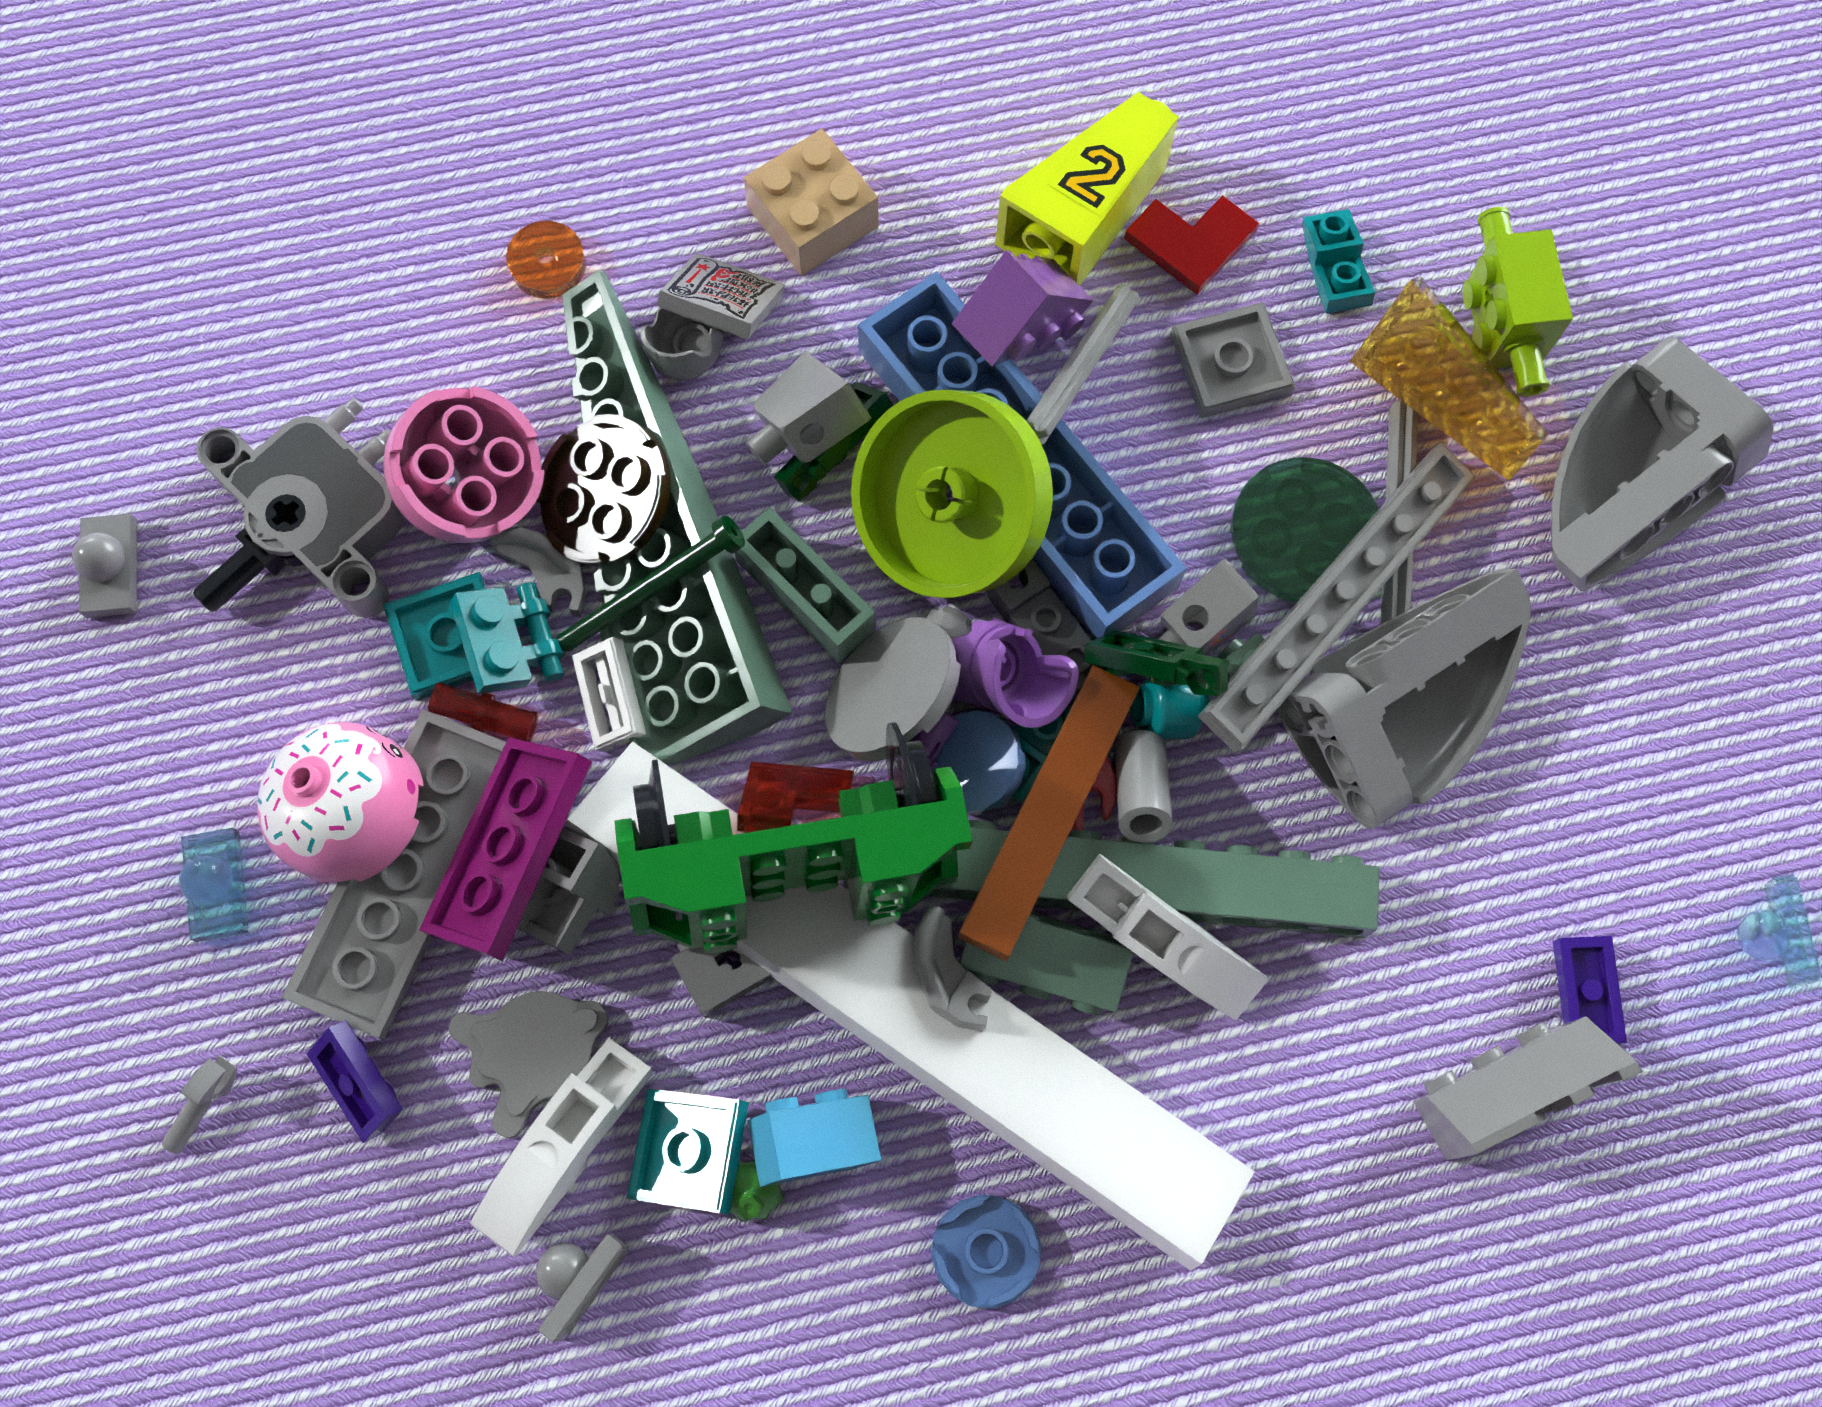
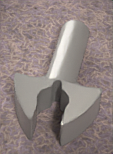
M219 1055L215 1062L209 1058L195 1072L180 1092L188 1100L162 1141V1146L165 1150L175 1154L182 1152L212 1101L229 1094L236 1077V1066Z

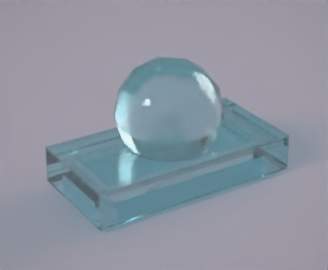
M233 827L182 836L183 867L180 870L178 883L187 902L190 940L200 942L249 933L239 831Z
M1794 874L1773 877L1764 884L1770 910L1758 909L1749 912L1743 917L1737 928L1738 942L1745 953L1759 961H1774L1781 958L1789 988L1808 986L1819 981L1822 975L1798 879Z

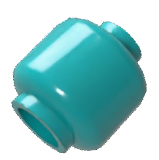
M1146 676L1141 682L1139 691L1130 707L1134 725L1140 727L1141 730L1154 732L1164 740L1193 738L1199 732L1203 723L1198 715L1211 701L1210 697L1207 695H1194L1187 684L1156 685L1151 683L1149 677Z

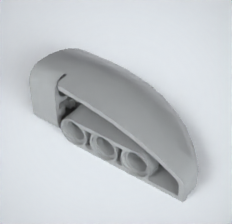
M1665 338L1632 366L1624 363L1606 380L1588 403L1573 427L1561 457L1554 483L1551 513L1552 557L1558 571L1580 591H1586L1637 563L1720 505L1725 500L1726 493L1719 485L1731 486L1768 455L1774 428L1771 418L1766 411L1677 338Z
M1495 570L1474 578L1411 608L1322 657L1310 670V675L1297 685L1277 709V713L1286 731L1309 767L1336 800L1364 827L1375 829L1411 803L1423 804L1444 789L1461 771L1488 736L1515 680L1531 614L1530 597L1518 570Z

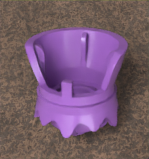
M992 617V621H974L972 623V631L969 634L952 639L956 651V661L961 664L958 681L959 689L953 697L956 700L973 705L975 710L999 711L1011 721L1023 727L1036 728L1047 725L1065 711L1077 687L1079 677L1078 666L1067 656L1042 655L1037 641L1032 636V630L1009 624L996 617Z

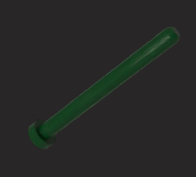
M726 515L713 522V532L560 633L556 639H558L562 651L570 652L723 550L733 554L744 547L745 539L740 528Z

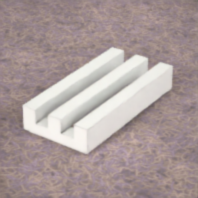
M611 637L572 655L595 751L607 752L614 749L613 745L615 744L623 745L630 742L629 738L631 737L639 738L646 735L623 640ZM593 659H595L601 682L599 685L597 684L592 664ZM602 702L606 703L612 732H609Z

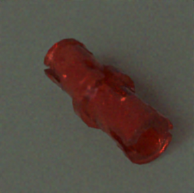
M441 681L435 685L428 705L429 712L470 724L472 729L482 733L485 730H489L528 742L533 737L539 715L536 711L525 710L497 701L495 694L483 693L478 695L446 685Z

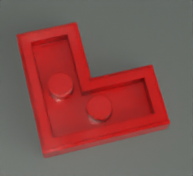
M1222 195L1192 227L1155 199L1126 229L1124 239L1198 295L1256 233L1259 222Z

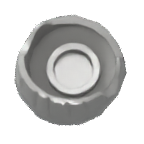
M659 308L653 323L650 326H642L641 342L647 357L659 373L677 381L693 380L707 372L719 356L725 331Z

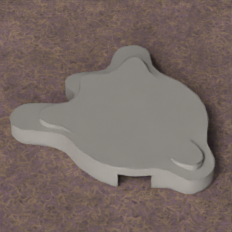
M537 991L528 992L516 997L500 1009L489 1014L458 1013L451 1018L449 1033L454 1040L467 1046L472 1053L469 1073L471 1084L481 1089L495 1084L500 1087L501 1095L494 1112L492 1125L495 1132L506 1138H514L522 1132L533 1110L541 1103L550 1100L571 1073L578 1076L591 1059L592 1050H595L598 1038L607 1029L609 1019L606 1010L595 1001L577 1002L557 993Z

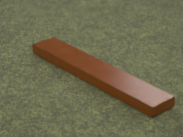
M1092 666L959 932V939L1006 962L1008 961L1139 691V686L1099 667Z

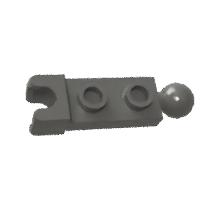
M1031 559L1019 573V580L1024 588L1012 589L1005 583L987 591V595L1007 623L1009 622L1010 624L1033 631L1032 636L1037 641L1042 655L1067 656L1076 663L1079 671L1078 683L1074 696L1079 694L1094 665L1085 663V645L1091 642V640L1052 590L1050 581L1035 561ZM1094 665V666H1096V667H1099V668L1105 670V667H1103V666Z

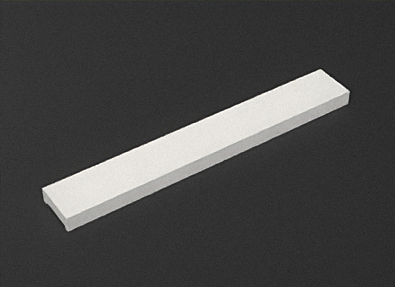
M633 741L567 818V830L605 847L616 860L619 870L620 864L614 821L632 818V821L635 820L639 832L633 786L648 784L651 762L657 759ZM657 759L668 825L675 824L673 815L729 809L733 835L761 831ZM840 884L832 890L816 893L807 892L806 886L784 890L785 895L783 897L763 902L753 901L752 895L745 896L747 904V939L737 941L738 947L733 949L740 955L743 953L770 972V976L1181 1265L1190 1271L1202 1265L1255 1171L993 990L987 1003L978 1000L968 1002V1007L972 1013L988 1016L987 1025L983 1032L957 1027L939 1016L930 1008L913 965L915 936L895 922L871 926L868 925L867 919L854 921L849 891Z

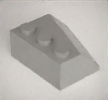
M1587 1016L1549 1029L1546 1022L1543 1021L1517 1034L1516 1038L1520 1045L1503 1054L1501 1048L1497 1045L1470 1059L1474 1067L1470 1072L1457 1078L1453 1070H1450L1424 1083L1423 1085L1428 1094L1413 1102L1445 1160L1477 1155L1541 1123L1546 1119L1544 1114L1551 1111L1553 1113L1562 1111L1595 1096L1592 1087L1619 1080L1625 1081L1643 1071L1633 1057Z

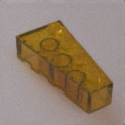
M1422 276L1409 281L1349 361L1508 481L1515 476L1549 434Z

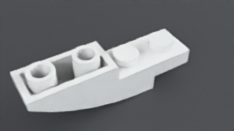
M1100 853L1067 895L1071 903L1109 930L1117 941L1183 988L1234 1020L1240 1017L1269 980L1268 976L1184 913L1181 915Z
M608 1038L578 1076H575L573 1073L570 1074L533 1122L497 1175L470 1224L515 1258L586 1169L585 1159L653 1075L651 1067Z

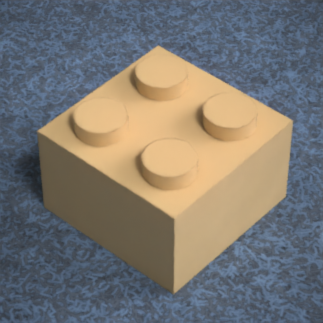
M823 128L743 177L747 208L801 276L879 227L878 196Z

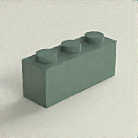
M770 507L741 531L745 539V546L735 552L736 561L839 665L849 657L860 643L876 631V612Z
M1031 912L1007 962L965 942L960 964L963 968L969 969L972 974L986 984L998 985L999 980L1003 979L1020 984L1019 991L1028 996L1050 1000L1051 994L1071 999V1006L1077 1010L1093 1015H1102L1103 1009L1117 1012L1134 952L1113 938L1112 935Z

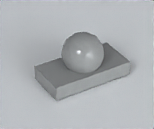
M131 513L80 518V540L74 545L72 560L75 569L79 573V613L85 618L137 613V519Z
M606 1234L590 1258L580 1247L572 1243H558L549 1247L541 1255L536 1265V1279L540 1289L547 1296L559 1301L537 1331L552 1342L566 1340L630 1251L628 1249L629 1245L615 1234Z

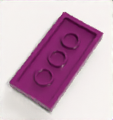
M508 737L419 931L439 940L503 961L592 762L579 753Z

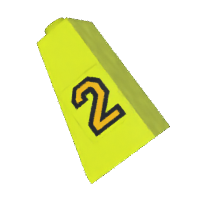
M1139 92L1134 94L1004 189L1000 195L995 245L1004 251H1011L1016 257L1022 253L1026 254L1031 260L1035 256L1054 259L1080 286L1166 170L1179 116L1171 112L1168 106L1158 100H1151Z

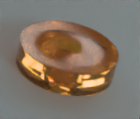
M538 221L523 227L513 236L507 248L506 261L513 281L523 292L536 298L550 299L562 296V294L581 281L585 272L586 258L580 239L572 229L558 222ZM545 256L554 257L549 263L543 264L539 262Z

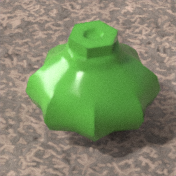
M755 1160L749 1162L739 1161L730 1213H733L741 1222L752 1219L767 1220L772 1210L785 1199L780 1183L760 1187Z

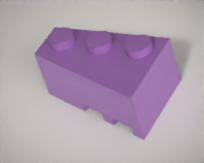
M1005 251L952 322V325L993 367L1009 359L1017 362L1034 348L1042 351L1059 337H1062L1064 340L1069 339L1084 324L1085 318L1082 314L1093 302V299L1054 259L1035 256L1031 260L1026 254L1021 253L1016 257L1011 251Z

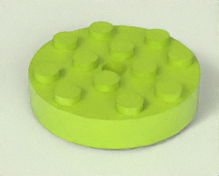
M926 391L907 397L892 406L869 430L860 447L854 465L851 486L852 510L857 531L868 554L876 565L899 585L915 593L937 598H954L983 593L995 589L1014 578L1026 567L1039 549L1045 537L1052 511L1053 486L1050 466L1042 444L1033 429L1018 412L1004 402L974 391ZM948 485L952 489V497L960 500L948 502L946 496Z

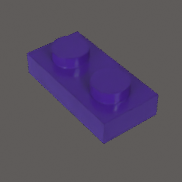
M1612 936L1558 938L1552 941L1563 1024L1587 1016L1618 1045L1626 1044L1627 1039Z
M347 1020L328 1027L308 1051L307 1056L362 1143H365L381 1135L402 1112L403 1108L397 1100L394 1089L384 1080L368 1055L364 1042L356 1036Z

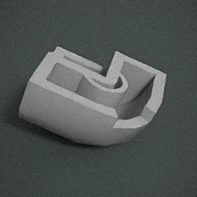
M562 828L517 929L548 946H552L570 955L596 910L611 916L618 899L620 883L616 860L599 843Z

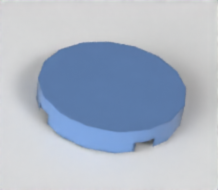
M980 710L959 713L954 717L960 723L956 726L951 736H949L937 756L936 761H938V765L935 769L951 766L962 786L967 814L973 816L985 814L983 812L989 811L992 808L998 809L1009 802L1018 790L1026 769V756L1022 752V745L1019 741L1021 738L1017 730L1003 718Z
M980 1194L959 1201L942 1216L933 1235L931 1258L938 1280L951 1296L971 1307L994 1309L1016 1301L1031 1287L1040 1266L1041 1242L1035 1223L1019 1205L1003 1197Z

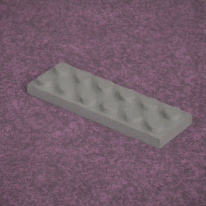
M422 709L404 746V749L410 753L418 765L424 787L419 788L418 803L414 816L415 819L419 820L416 831L403 852L378 874L361 882L351 879L337 883L281 998L338 1022L347 1020L350 1027L385 1040L433 938L419 931L506 744L505 741Z

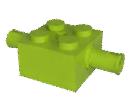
M1493 207L1481 212L1477 218L1485 251L1478 258L1477 265L1463 285V302L1467 309H1471L1475 324L1472 331L1473 346L1477 353H1481L1485 370L1512 367L1517 386V395L1520 397L1536 396L1547 391L1548 387H1550L1543 360L1571 323L1573 315L1552 229L1513 233L1509 209L1506 207Z

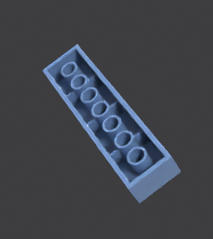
M937 271L858 324L860 354L899 401L931 390L974 391L1004 402L1027 420L1043 397L1011 359L992 367L952 325V322L965 304ZM1060 419L1045 444H1042L1051 471L1053 501L1045 537L1032 559L1050 581V585L1092 637L1097 639L1112 631L1123 630L1176 591L1180 586L1187 567L1065 422Z

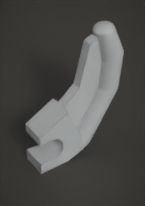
M523 527L509 528L504 533L490 539L491 545L496 547L495 550L499 555L530 568L537 581L541 598L545 599L549 611L554 612L555 602L560 596L569 595L572 597L569 605L571 615L581 617L586 599V588L580 562L569 559L559 553L545 534Z
M930 906L915 929L913 961L930 1008L957 1027L983 1032L987 1025L988 1016L972 1013L968 1007V1002L978 1000L987 1003L991 997L992 989L969 970L966 971L954 957L951 919L944 915L945 911L943 908Z

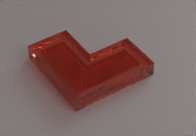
M751 761L737 815V831L749 833L793 825L796 809L840 813L838 805L839 791L853 788L854 770Z

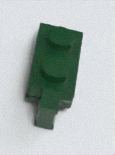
M854 382L851 385L871 416V419L810 462L803 463L793 455L773 476L789 498L798 502L817 488V481L826 477V473H829L846 458L848 452L869 432L876 421L894 406L887 393L859 382Z
M1117 630L1085 645V663L1103 666L1105 671L1113 675H1130L1134 673L1147 676L1151 683L1163 686L1187 684L1194 695L1218 696L1228 690L1229 660L1202 655L1201 648Z

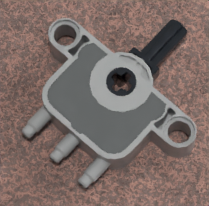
M351 398L345 405H340L324 420L313 416H301L290 420L256 450H253L236 432L224 427L210 429L198 440L196 452L200 462L217 482L245 508L243 512L245 528L235 536L242 543L243 547L194 589L193 594L195 598L207 610L215 612L220 609L264 568L274 576L283 568L293 570L308 569L349 612L357 617H373L383 611V604L388 603L389 599L388 587L368 560L396 536L402 528L405 517L393 502L387 489L385 478L373 467L384 456L385 446L391 431L384 430L358 451L339 435L363 411L362 404L356 398ZM235 452L229 461L219 464L225 455ZM295 519L297 522L291 526L289 523ZM370 581L369 587L365 592L356 596L351 595V591L356 584Z

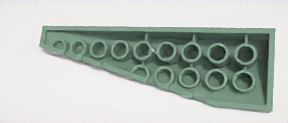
M599 269L562 294L569 354L575 356L576 377L572 378L574 398L580 400L581 424L592 420L594 415L613 414L625 417L644 426L660 442L670 469L669 501L662 522L653 537L640 551L630 558L613 565L598 566V571L594 572L595 591L602 594L604 605L713 532L712 523L718 520V516L690 449L643 347L606 273ZM723 550L600 631L601 641L611 637L623 640L646 730V735L642 737L629 738L630 742L627 743V746L633 741L667 766L750 737L792 714L734 556L726 550Z

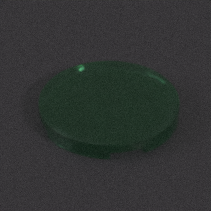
M1298 457L1284 459L1266 466L1246 483L1232 511L1230 532L1234 548L1245 573L1267 592L1289 601L1298 602L1378 511V507L1365 485L1346 469L1317 458Z

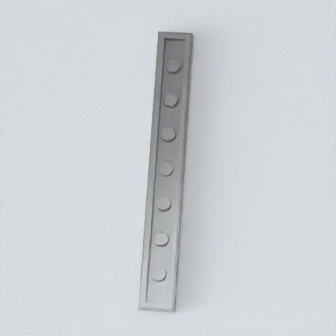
M1442 442L1432 448L1227 683L1228 690L1215 696L1198 717L1235 753L1242 750L1473 482L1476 476Z

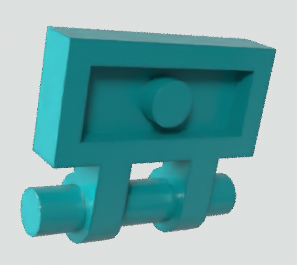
M534 582L524 583L516 588L520 604L509 605L504 587L457 592L451 599L450 604L478 694L527 687L532 680L530 667L540 666L546 682L556 681L564 677L560 659L563 657V651L558 639H553L547 621L550 617L549 607L546 605L545 599L540 598ZM527 625L533 645L522 646L516 627Z

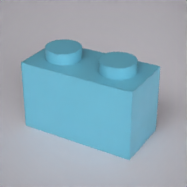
M837 1089L814 1095L815 1104L799 1106L797 1097L765 1103L766 1113L747 1120L759 1186L763 1187L857 1169L882 1161L869 1095L848 1098L847 1089Z

